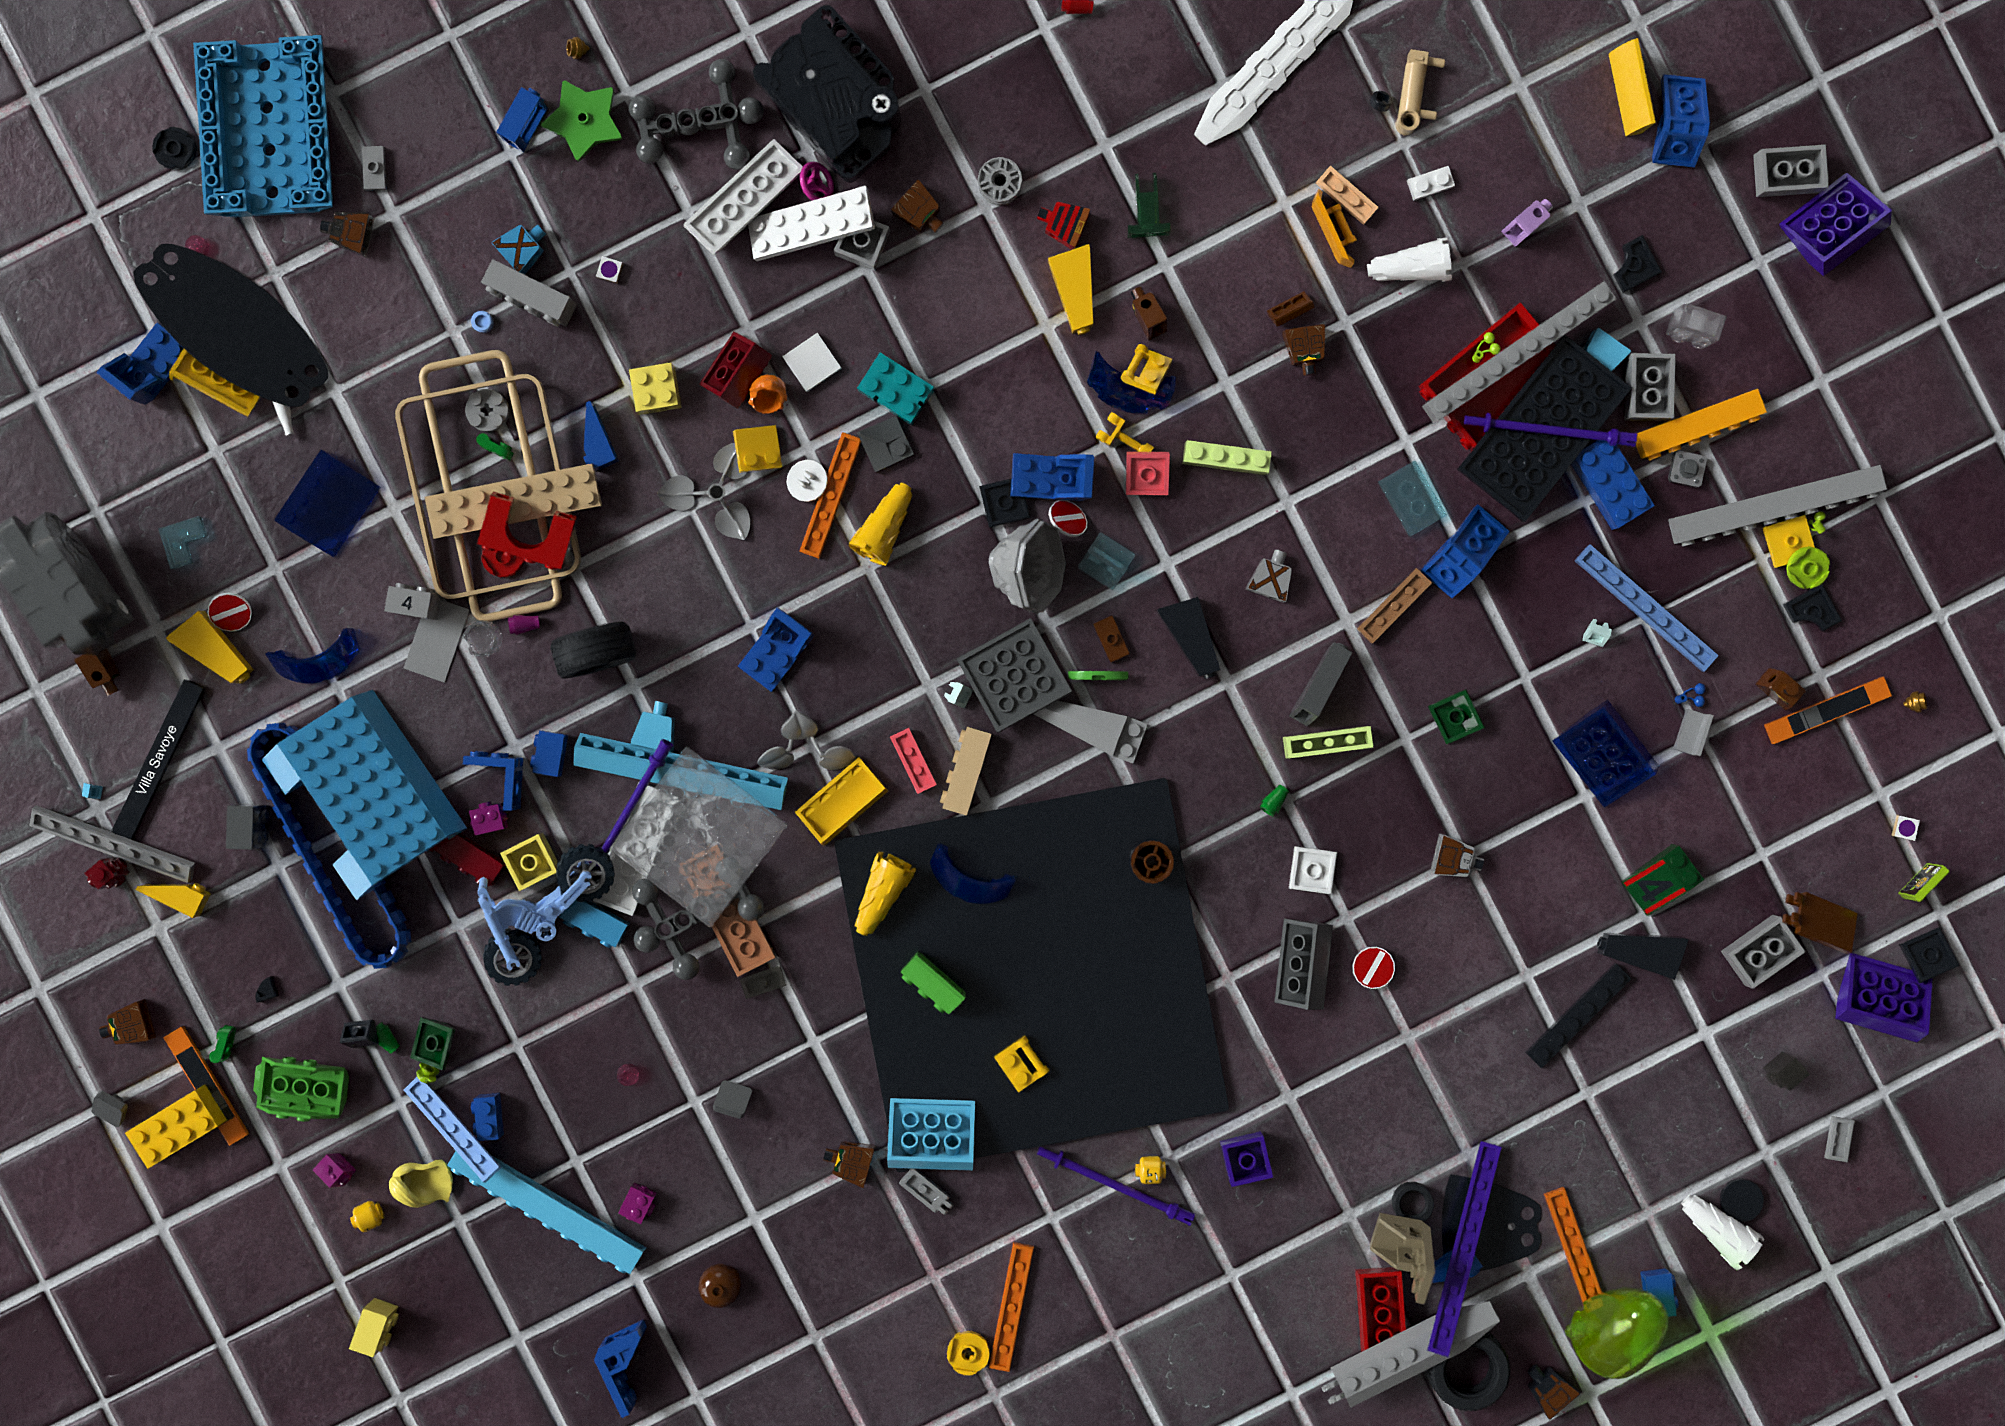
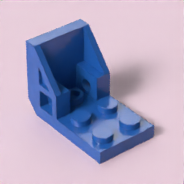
M1663 74L1661 79L1663 112L1658 122L1652 163L1695 167L1708 137L1710 125L1706 80L1703 78Z
M156 323L131 355L123 353L102 365L96 373L128 399L146 405L155 399L170 380L169 371L184 348L160 323Z
M1014 453L1010 496L1068 501L1092 498L1094 455L1044 456Z
M1477 504L1457 531L1429 559L1420 572L1449 597L1453 598L1483 570L1510 531Z
M776 608L763 628L762 635L738 667L770 692H773L815 634L782 609Z
M644 1319L605 1337L594 1359L621 1418L631 1413L637 1399L633 1388H629L626 1382L628 1379L624 1369L628 1367L630 1360H632L647 1328Z

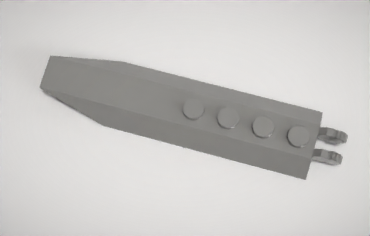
M1490 1301L1461 1307L1449 1357L1427 1351L1436 1317L1434 1315L1330 1367L1336 1380L1321 1388L1325 1392L1339 1385L1342 1392L1331 1396L1328 1399L1329 1404H1333L1345 1397L1351 1408L1465 1351L1500 1322Z

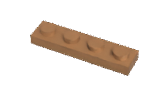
M1415 568L1365 619L1357 630L1373 644L1432 582Z

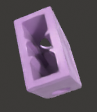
M1547 199L1541 202L1536 200L1501 232L1516 247L1550 217L1549 211L1553 208L1552 204Z

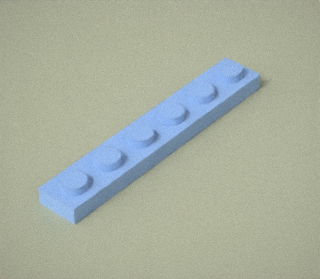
M416 1077L404 1089V1092L483 1182L486 1183L502 1168L429 1084L421 1082Z

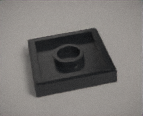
M1011 479L979 486L989 528L1030 518L1026 498L1010 496Z
M1940 927L1899 944L1918 983L1960 966Z

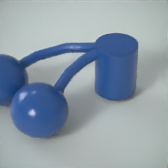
M1698 683L1695 688H1690L1684 691L1683 694L1675 697L1677 704L1690 699L1694 701L1697 707H1702L1705 704L1703 696H1696L1693 699L1687 697L1685 693L1695 690L1697 694L1702 695L1706 690L1705 685Z

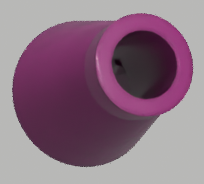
M513 615V617H508L510 634L519 635L540 628L538 616Z

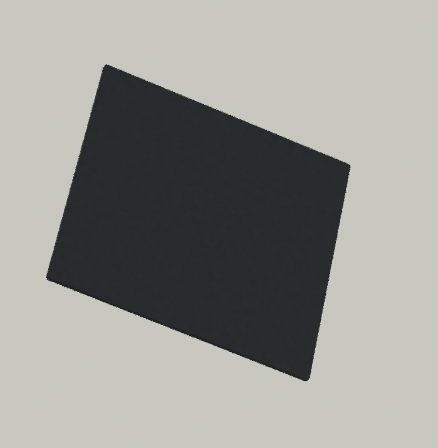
M1165 778L847 837L835 841L836 856L888 1130L890 1098L975 1101L973 1159L1219 1113L1229 1109L1169 786ZM1149 840L1159 841L1171 851L1174 859L1173 870L1163 881L1146 883L1140 880L1133 872L1131 856L1135 848L1142 842ZM878 852H884L883 858H887L888 854L894 855L912 865L910 870L915 868L916 872L873 934H868V936L861 935L856 931L855 923L875 856ZM918 951L966 992L965 999L950 1014L946 1011L941 1013L934 1007L935 1002L931 998L925 999L918 993L919 988L915 984L909 985L902 979L903 974L901 970ZM1026 1035L1029 1045L1042 1064L1046 1065L1050 1071L1018 1092L994 1056ZM1018 1048L1016 1050L1033 1074L1037 1071L1022 1048ZM896 1168V1171L906 1172L911 1168Z

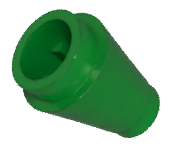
M1279 784L1261 801L1260 808L1269 816L1274 817L1275 814L1279 813L1289 791Z
M381 1022L376 1026L379 1040L378 1045L391 1054L400 1045L397 1043L388 1025H384Z

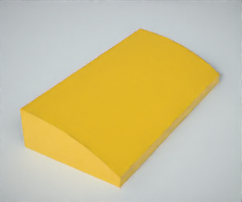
M1637 38L1624 43L1609 53L1626 137L1642 134L1656 123L1639 40Z
M858 757L795 813L820 844L825 846L885 795L888 789L863 760Z

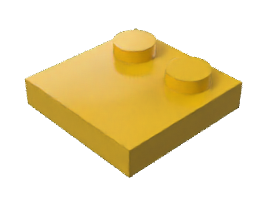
M776 425L736 429L733 431L739 473L782 468Z

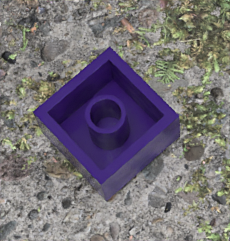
M1261 1131L1220 1141L1231 1187L1273 1178L1264 1136Z

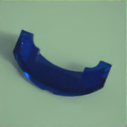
M1095 351L1087 383L1089 387H1092L1098 393L1100 400L1113 408L1130 413H1148V410L1159 408L1162 410L1168 407L1175 390L1176 376L1172 375L1164 378L1154 395L1121 380L1122 373L1109 365L1100 352Z
M345 628L341 631V635L335 643L324 652L310 658L297 659L296 657H288L283 650L267 652L265 654L279 675L294 682L313 684L331 680L343 673L349 667L354 657L357 656L360 647L354 629Z
M938 843L930 860V865L938 882L950 894L966 902L977 904L993 903L1007 898L1015 883V877L1006 873L1001 879L992 878L990 883L971 879L952 866L954 860L948 855L949 847Z

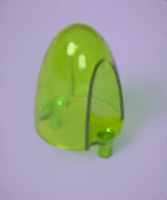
M1622 1287L1601 1292L1584 1301L1583 1310L1574 1312L1571 1324L1565 1327L1567 1328L1565 1333L1571 1338L1576 1354L1590 1370L1606 1378L1623 1379L1641 1370L1657 1353L1666 1334L1668 1316L1664 1305L1654 1294L1639 1288Z

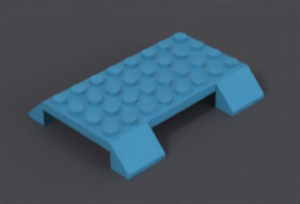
M373 690L350 697L276 744L262 759L285 795L304 784L348 850L333 866L356 900L374 890V885L446 838L450 840L467 829Z

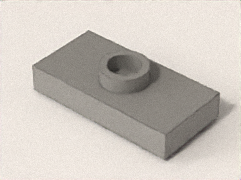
M362 147L364 190H387L385 147Z
M1831 1116L1824 1158L1848 1162L1855 1120Z

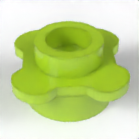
M421 1062L419 1064L420 1069L416 1072L417 1078L426 1084L435 1082L439 1069Z

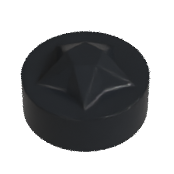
M1384 91L1374 92L1370 99L1371 106L1381 112L1388 111L1393 102L1391 96Z

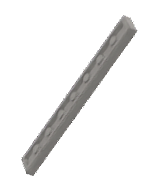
M37 805L32 808L31 827L186 883L192 881L195 863Z

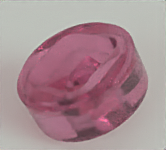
M190 236L185 242V248L206 255L208 252V243L201 236Z
M624 1064L617 1071L618 1082L624 1086L635 1084L639 1078L638 1069L632 1064Z

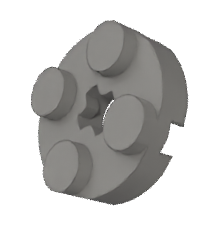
M481 389L469 396L465 413L469 423L478 430L494 432L500 429L499 427L508 420L509 405L506 399L495 390ZM485 405L493 408V412H490L489 416H485V413L482 412Z

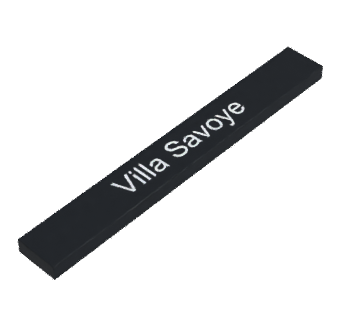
M187 679L183 680L111 830L112 833L131 840L134 839L203 695L204 687Z

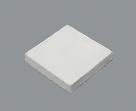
M818 333L782 356L806 392L842 369Z
M1294 846L1289 889L1332 894L1337 852Z

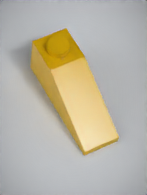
M197 883L144 884L136 888L137 891L191 918L201 915L211 893L205 891L206 888Z

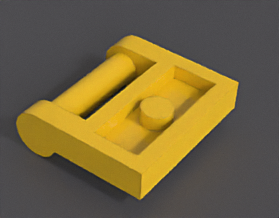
M1139 344L1135 349V355L1129 367L1122 373L1121 380L1155 395L1171 366L1172 359L1149 350L1143 344ZM1142 358L1148 360L1140 376H1135L1134 373Z
M1026 1035L994 1056L1018 1092L1050 1071L1046 1065L1042 1064L1033 1051ZM1018 1048H1022L1037 1071L1033 1074L1016 1050Z

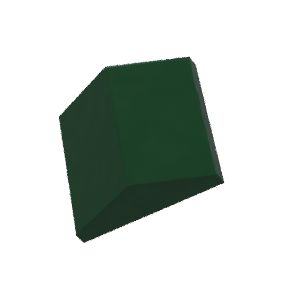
M1467 689L1428 706L1446 744L1485 728Z
M420 1017L410 1058L440 1070H445L455 1028L445 1022Z

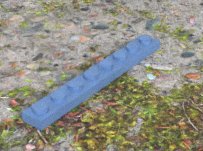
M1591 544L1575 559L1577 564L1702 672H1705L1719 656Z

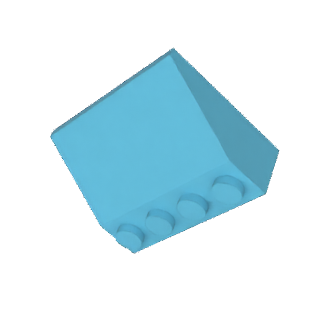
M890 1098L888 1168L973 1170L975 1101Z

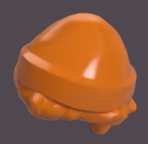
M774 375L760 376L752 383L749 389L750 400L748 403L752 405L753 409L763 414L774 413L783 409V403L788 400L785 383Z

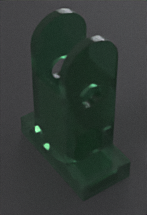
M1156 172L1152 173L1153 192L1140 193L1138 173L1134 174L1137 225L1127 226V238L1169 236L1171 232L1170 223H1160Z

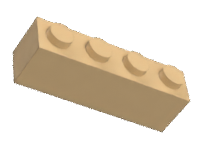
M967 727L966 731H961L958 742H961L962 745L960 751H955L952 760L956 765L954 771L949 770L946 780L950 785L948 791L943 790L940 803H943V809L967 816L992 734L971 727Z

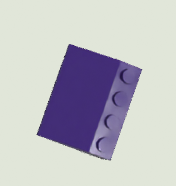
M1845 173L1828 186L1827 189L1820 192L1782 221L1779 226L1806 261L1824 276L1891 225L1892 210L1851 175Z
M1851 953L1837 998L1835 1019L1918 1042L1929 1034L1933 978L1918 983L1913 971L1910 969Z

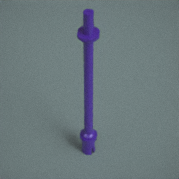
M1487 413L1485 418L1465 416L1464 424L1484 426V432H1488L1490 427L1603 440L1607 441L1610 446L1618 444L1635 447L1636 443L1634 442L1637 441V433L1619 432L1618 429L1600 432L1491 419L1490 413Z
M661 739L654 754L649 756V767L602 846L605 853H609L657 768L665 765V759L671 748H673V744L670 741ZM596 864L592 870H601V868Z
M1042 1147L1038 1149L1037 1155L1055 1162L1053 1167L1055 1169L1062 1165L1166 1212V1215L1171 1220L1174 1218L1188 1226H1191V1221L1194 1220L1195 1213L1179 1207L1177 1203H1164L1063 1157L1064 1151L1062 1150L1059 1154H1056Z

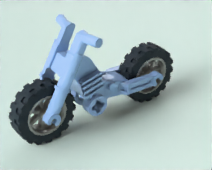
M580 844L576 848L571 847L568 849V852H564L561 860L557 863L556 875L559 886L536 904L525 899H505L495 905L494 900L491 899L487 891L488 879L485 877L480 878L478 901L494 937L489 938L488 944L484 947L483 954L485 970L488 971L490 978L493 977L495 982L499 984L502 982L506 986H510V984L518 986L522 982L530 981V978L537 974V969L541 967L542 956L537 939L531 936L532 932H536L537 937L542 941L552 940L556 935L555 919L575 900L577 902H592L593 899L597 898L598 900L603 897L604 893L607 894L609 892L610 886L614 883L615 872L613 862L607 852L605 853L602 848H596L592 844H588V846ZM596 864H598L601 868V870L592 869ZM600 875L597 881H595L592 878V876ZM508 926H514L515 930H511ZM523 948L528 952V954L519 953ZM498 954L504 956V958L499 961H497L496 959ZM519 959H527V961L522 964ZM506 963L507 968H505V967H503V966H501V965Z

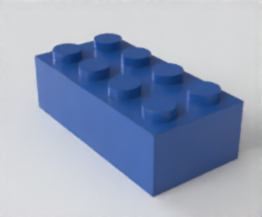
M1596 440L1586 446L1571 464L1611 530L1620 528L1655 506L1617 444L1610 446L1607 441Z

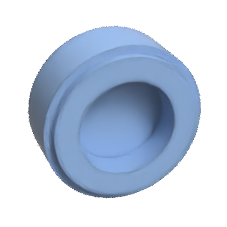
M478 311L473 314L471 325L476 331L487 333L492 329L494 320L486 311Z

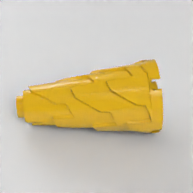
M900 483V485L895 484L888 495L883 497L874 513L869 515L863 526L857 530L850 540L848 546L864 558L866 556L871 558L870 561L875 564L886 566L900 533L899 528L907 514V508L912 498L911 487L904 483Z
M878 852L875 856L855 923L856 931L861 935L868 936V934H873L916 872L915 868L910 870L912 865L894 855L888 854L887 858H883L884 852Z

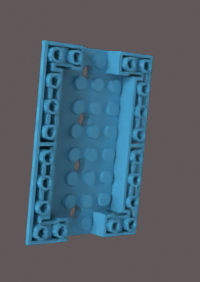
M322 35L279 37V43L241 45L236 40L193 43L204 214L225 217H250L314 213L333 207ZM264 61L270 62V68L267 71H261L260 65ZM272 103L273 110L270 113H264V105ZM274 145L276 148L275 153L272 156H267L266 148ZM276 187L278 195L275 198H269V190Z

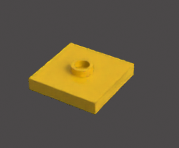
M1806 515L1762 527L1774 568L1787 565L1792 554L1800 548L1815 547Z

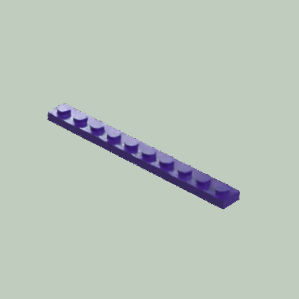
M1480 1141L1427 1348V1351L1449 1357L1502 1148Z

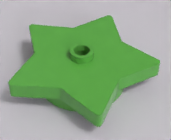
M567 81L562 82L560 107L541 125L544 129L566 138L578 162L595 145L602 142L622 140L620 132L610 117L614 97V89L612 87L585 92ZM586 116L585 121H580L582 117Z

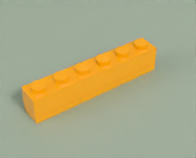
M1755 389L1639 432L1635 442L1640 458L1648 457L1650 461L1661 457L1660 452L1667 449L1669 453L1681 449L1680 445L1688 442L1690 446L1701 442L1700 437L1708 435V438L1720 435V430L1726 427L1730 431L1741 427L1740 422L1745 420L1748 423L1760 420V415L1767 413L1759 390Z

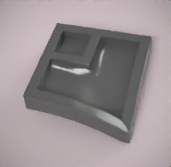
M896 416L857 432L876 473L914 456Z

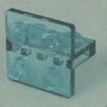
M1099 533L1078 568L1113 590L1132 562L1135 554L1103 533Z

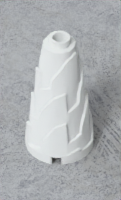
M1447 237L1437 238L1435 241L1401 250L1397 253L1375 257L1371 260V264H1367L1368 277H1373V280L1377 281L1442 280L1444 282L1452 280V274L1449 272L1451 270L1449 244L1447 243L1448 239Z
M1687 1195L1682 1201V1210L1734 1269L1739 1270L1742 1268L1739 1265L1741 1261L1747 1265L1763 1245L1759 1240L1762 1242L1764 1238L1759 1233L1726 1215L1713 1204L1707 1203L1697 1195Z

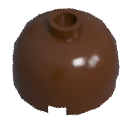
M1149 840L1142 842L1132 853V870L1140 880L1146 883L1163 881L1173 870L1174 859L1172 853L1166 845L1159 841Z
M719 1263L711 1265L704 1271L699 1280L698 1289L700 1297L707 1305L714 1308H723L736 1300L742 1283L740 1275L734 1268Z

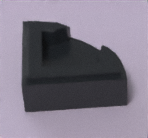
M273 976L264 979L259 985L255 997L256 1003L279 996Z

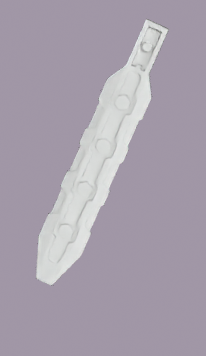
M1304 0L1305 3L1288 21L1285 20L1275 30V34L1259 51H1255L1242 69L1210 98L1194 135L1207 146L1240 129L1257 112V108L1286 82V78L1302 61H1306L1316 50L1315 48L1332 30H1336L1350 15L1353 0Z

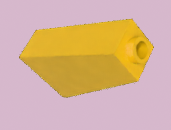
M1088 244L1048 258V264L1072 334L1078 333V335L1089 332V328L1093 327L1091 260Z
M197 611L166 637L170 643L230 683L241 684L250 678V673L254 670L221 629L214 626L206 611Z

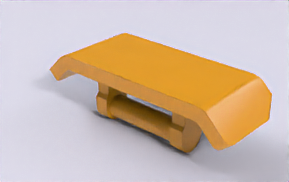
M1318 189L1312 202V209L1337 262L1351 268L1355 260L1346 253L1344 247L1354 243L1357 239L1355 235L1353 236L1341 211V205L1337 204L1325 209L1321 200L1323 192ZM1331 214H1334L1345 237L1343 241H1340L1329 217Z

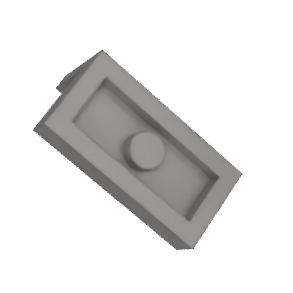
M1686 709L1673 749L1692 756H1701L1713 715Z

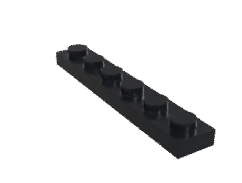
M1614 963L1525 1053L1542 1069L1631 978Z

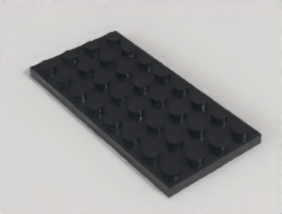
M1563 335L1497 419L1598 431L1632 387L1572 339ZM1490 427L1489 431L1483 435L1457 470L1524 523L1591 439Z

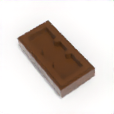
M1303 291L1267 310V314L1276 327L1315 307L1313 301Z
M1113 616L1093 624L1110 663L1130 654Z

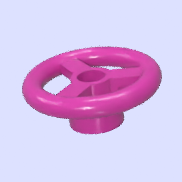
M808 162L803 166L800 172V184L803 192L811 201L833 195V179L825 166L818 162ZM812 168L811 176L806 178L808 170ZM820 171L825 176L828 187L823 184L820 178ZM820 191L823 192L825 196L817 197L814 195V193Z

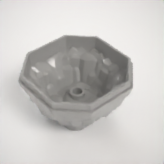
M1036 519L1027 525L1019 526L1013 533L1003 538L989 556V566L994 585L1008 596L1013 605L1035 614L1043 613L1062 588L1066 560L1059 530L1057 527L1041 519Z

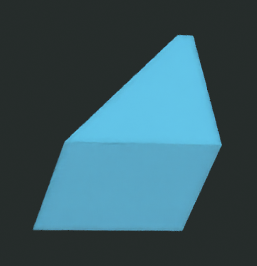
M84 783L82 796L101 799L103 786Z

